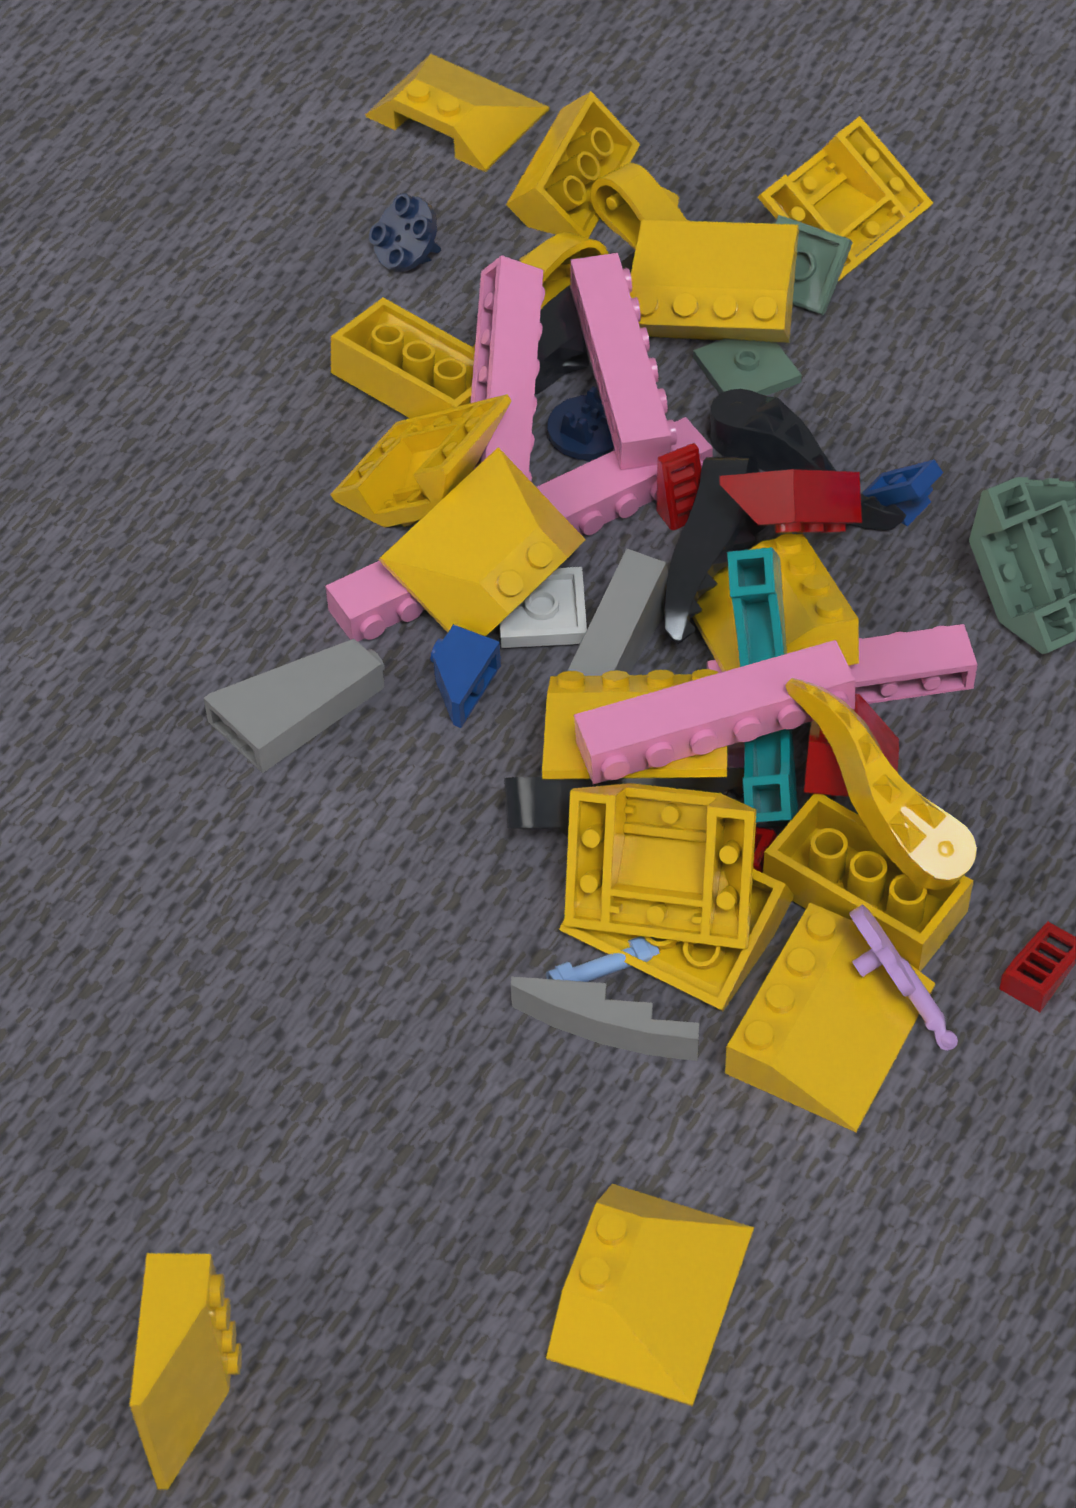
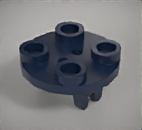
M406 193L398 194L395 197L393 203L385 209L379 221L371 227L369 232V241L374 244V251L379 262L387 269L405 272L411 270L420 263L424 264L431 261V258L428 256L430 252L439 253L441 251V247L435 242L437 216L432 205L420 197L410 196Z
M592 386L587 391V395L566 399L557 405L548 417V439L564 455L591 462L615 450L601 397L595 386Z

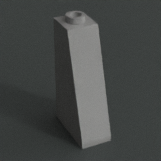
M626 548L568 671H578L583 673L584 676H602L603 673L613 670L625 671L630 674L665 615L668 579L666 562Z
M351 639L208 694L204 697L207 719L261 773H264L385 688L383 678L384 664L374 650H366L355 639Z

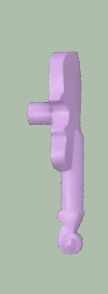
M863 904L849 912L852 920L871 947L869 951L852 961L860 975L864 977L883 965L902 995L909 997L925 1021L924 1023L928 1030L934 1031L938 1046L943 1050H951L956 1047L957 1037L954 1032L946 1030L943 1012H941L909 962L899 955L872 913Z

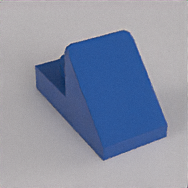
M934 459L884 472L862 494L866 497H876L880 504L884 506L890 504L898 506L907 515L902 524L908 527L931 503L928 495L933 491L931 485L943 474V471Z

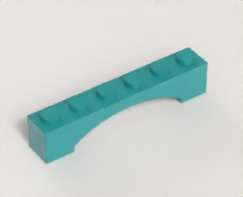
M772 547L727 552L730 597L732 598L740 667L787 654L779 555ZM783 729L759 736L752 741L744 742V804L757 809L756 827L787 826L798 813L792 729Z

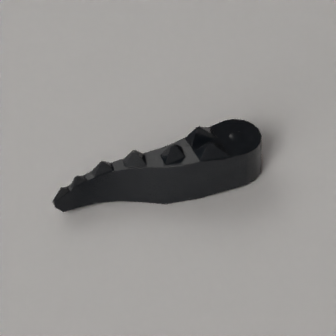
M635 251L621 261L622 268H629L630 274ZM570 285L551 299L540 311L542 335L538 342L537 359L540 362V369L535 381L536 395L565 374L585 369L589 366L588 350Z
M732 389L720 393L713 400L710 407L711 445L720 455L724 457L754 456L759 469L765 472L792 469L836 471L809 428L779 398L767 397L751 390ZM861 493L862 523H850L848 525L873 530H892L902 523L907 515L895 504L884 506L880 504L876 497H866Z
M754 456L706 457L703 461L698 492L688 520L680 533L679 540L674 549L666 586L665 629L670 638L677 644L683 642L695 631V627L689 622L690 618L702 612V608L697 603L701 595L717 586V582L713 577L721 569L728 566L727 552L744 550L756 541L755 535L768 526L758 525L720 485L719 476L760 472Z
M727 768V777L620 778L593 784L591 779L504 778L507 828L558 829L568 838L570 790L573 788L633 783L721 793L726 796L728 791L733 789L742 798L744 797V768Z

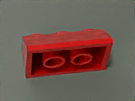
M792 469L719 476L722 488L758 525H775V533L846 532V524L862 523L860 472Z
M855 694V709L853 710L865 721L877 740L883 755L898 773L899 738L862 696ZM811 721L804 792L849 797L833 749L819 725L815 721Z

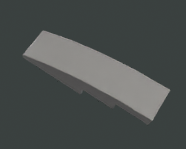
M511 977L512 1007L554 1028L599 1044L641 1054L697 1061L700 1023L652 1019L653 1003L607 1000V983Z

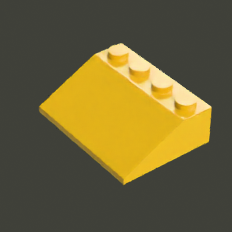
M641 220L631 270L632 292H630L631 298L637 297L641 312V321L638 322L639 327H646L649 337L707 340L737 339L789 343L799 225Z
M783 534L776 539L762 541L749 549L772 547L780 557L787 654L836 640L848 665L859 664V618L804 534ZM728 566L721 569L713 577L717 582V586L701 595L697 603L702 608V612L692 617L722 672L740 667L732 598L730 597Z
M701 669L694 671L692 674L674 675L673 672L668 670H654L647 675H629L625 671L613 670L603 673L602 676H584L583 673L578 671H566L557 676H550L546 701L542 779H591L576 743L574 714L718 674V672L711 669ZM728 746L714 749L707 754H697L679 759L662 767H652L634 772L622 778L727 777Z
M753 869L747 949L654 938L653 940L651 937H645L650 944L658 947L660 954L644 962L622 951L630 947L628 940L639 937L638 935L564 926V920L559 930L608 955L622 953L626 956L624 962L724 1011L774 937L794 898V894L785 883Z
M809 903L726 1047L725 1074L857 1132L920 1014L909 997L902 995L883 965L864 977L860 975L852 961L869 951L871 947L854 921ZM911 965L929 994H931L935 987V982Z
M146 1254L130 1408L157 1489H169L228 1395L231 1375H240L242 1349L241 1344L236 1343L235 1321H230V1299L224 1298V1275L216 1274L211 1254Z

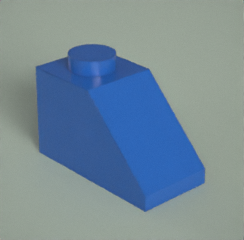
M453 624L445 638H439L434 644L430 660L434 663L435 681L454 726L462 728L501 667L500 642Z

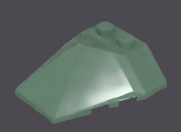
M1016 477L983 490L969 543L998 621L1041 654L1049 653L1075 641L1076 481H1059V478L1030 480L1028 477Z

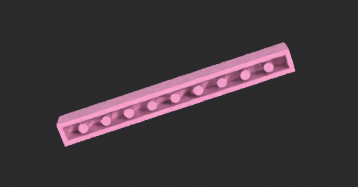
M684 417L674 422L677 443L671 445L670 452L695 443L699 448L702 469L704 459L706 457H713V447L692 423ZM614 450L541 484L537 488L581 535H592L598 532L605 523L618 517L628 518L635 514L639 507L654 500L657 501V464L621 470L616 451ZM682 467V468H680V469H677V470H675V471H672L671 473H674V472H677V471H679V470H682V469H684L685 467ZM380 561L325 586L329 612L349 639H355L357 642L362 639H375L386 628L402 620L404 622L413 621L425 610Z

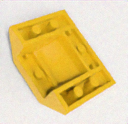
M430 54L365 115L367 118L393 130H396L408 118H411L454 138L456 159L486 172L550 108Z
M860 116L837 133L821 151L789 176L785 174L758 196V199L776 220L778 215L853 241L838 281L933 204L932 200Z
M508 394L396 422L330 494L335 502L383 527L399 524L406 527L421 520L474 470L512 402Z
M498 447L378 560L447 633L454 624L486 637L586 539Z
M633 783L573 788L570 790L564 926L747 949L757 809L721 793Z
M612 1184L594 1206L564 1284L546 1359L693 1407L754 1227Z

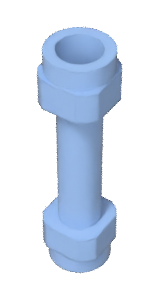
M642 936L628 940L630 947L622 950L644 962L660 954L658 947L650 944ZM613 953L572 967L570 962L555 966V969L547 971L546 977L547 979L589 982L631 966L624 962L626 959L624 954Z

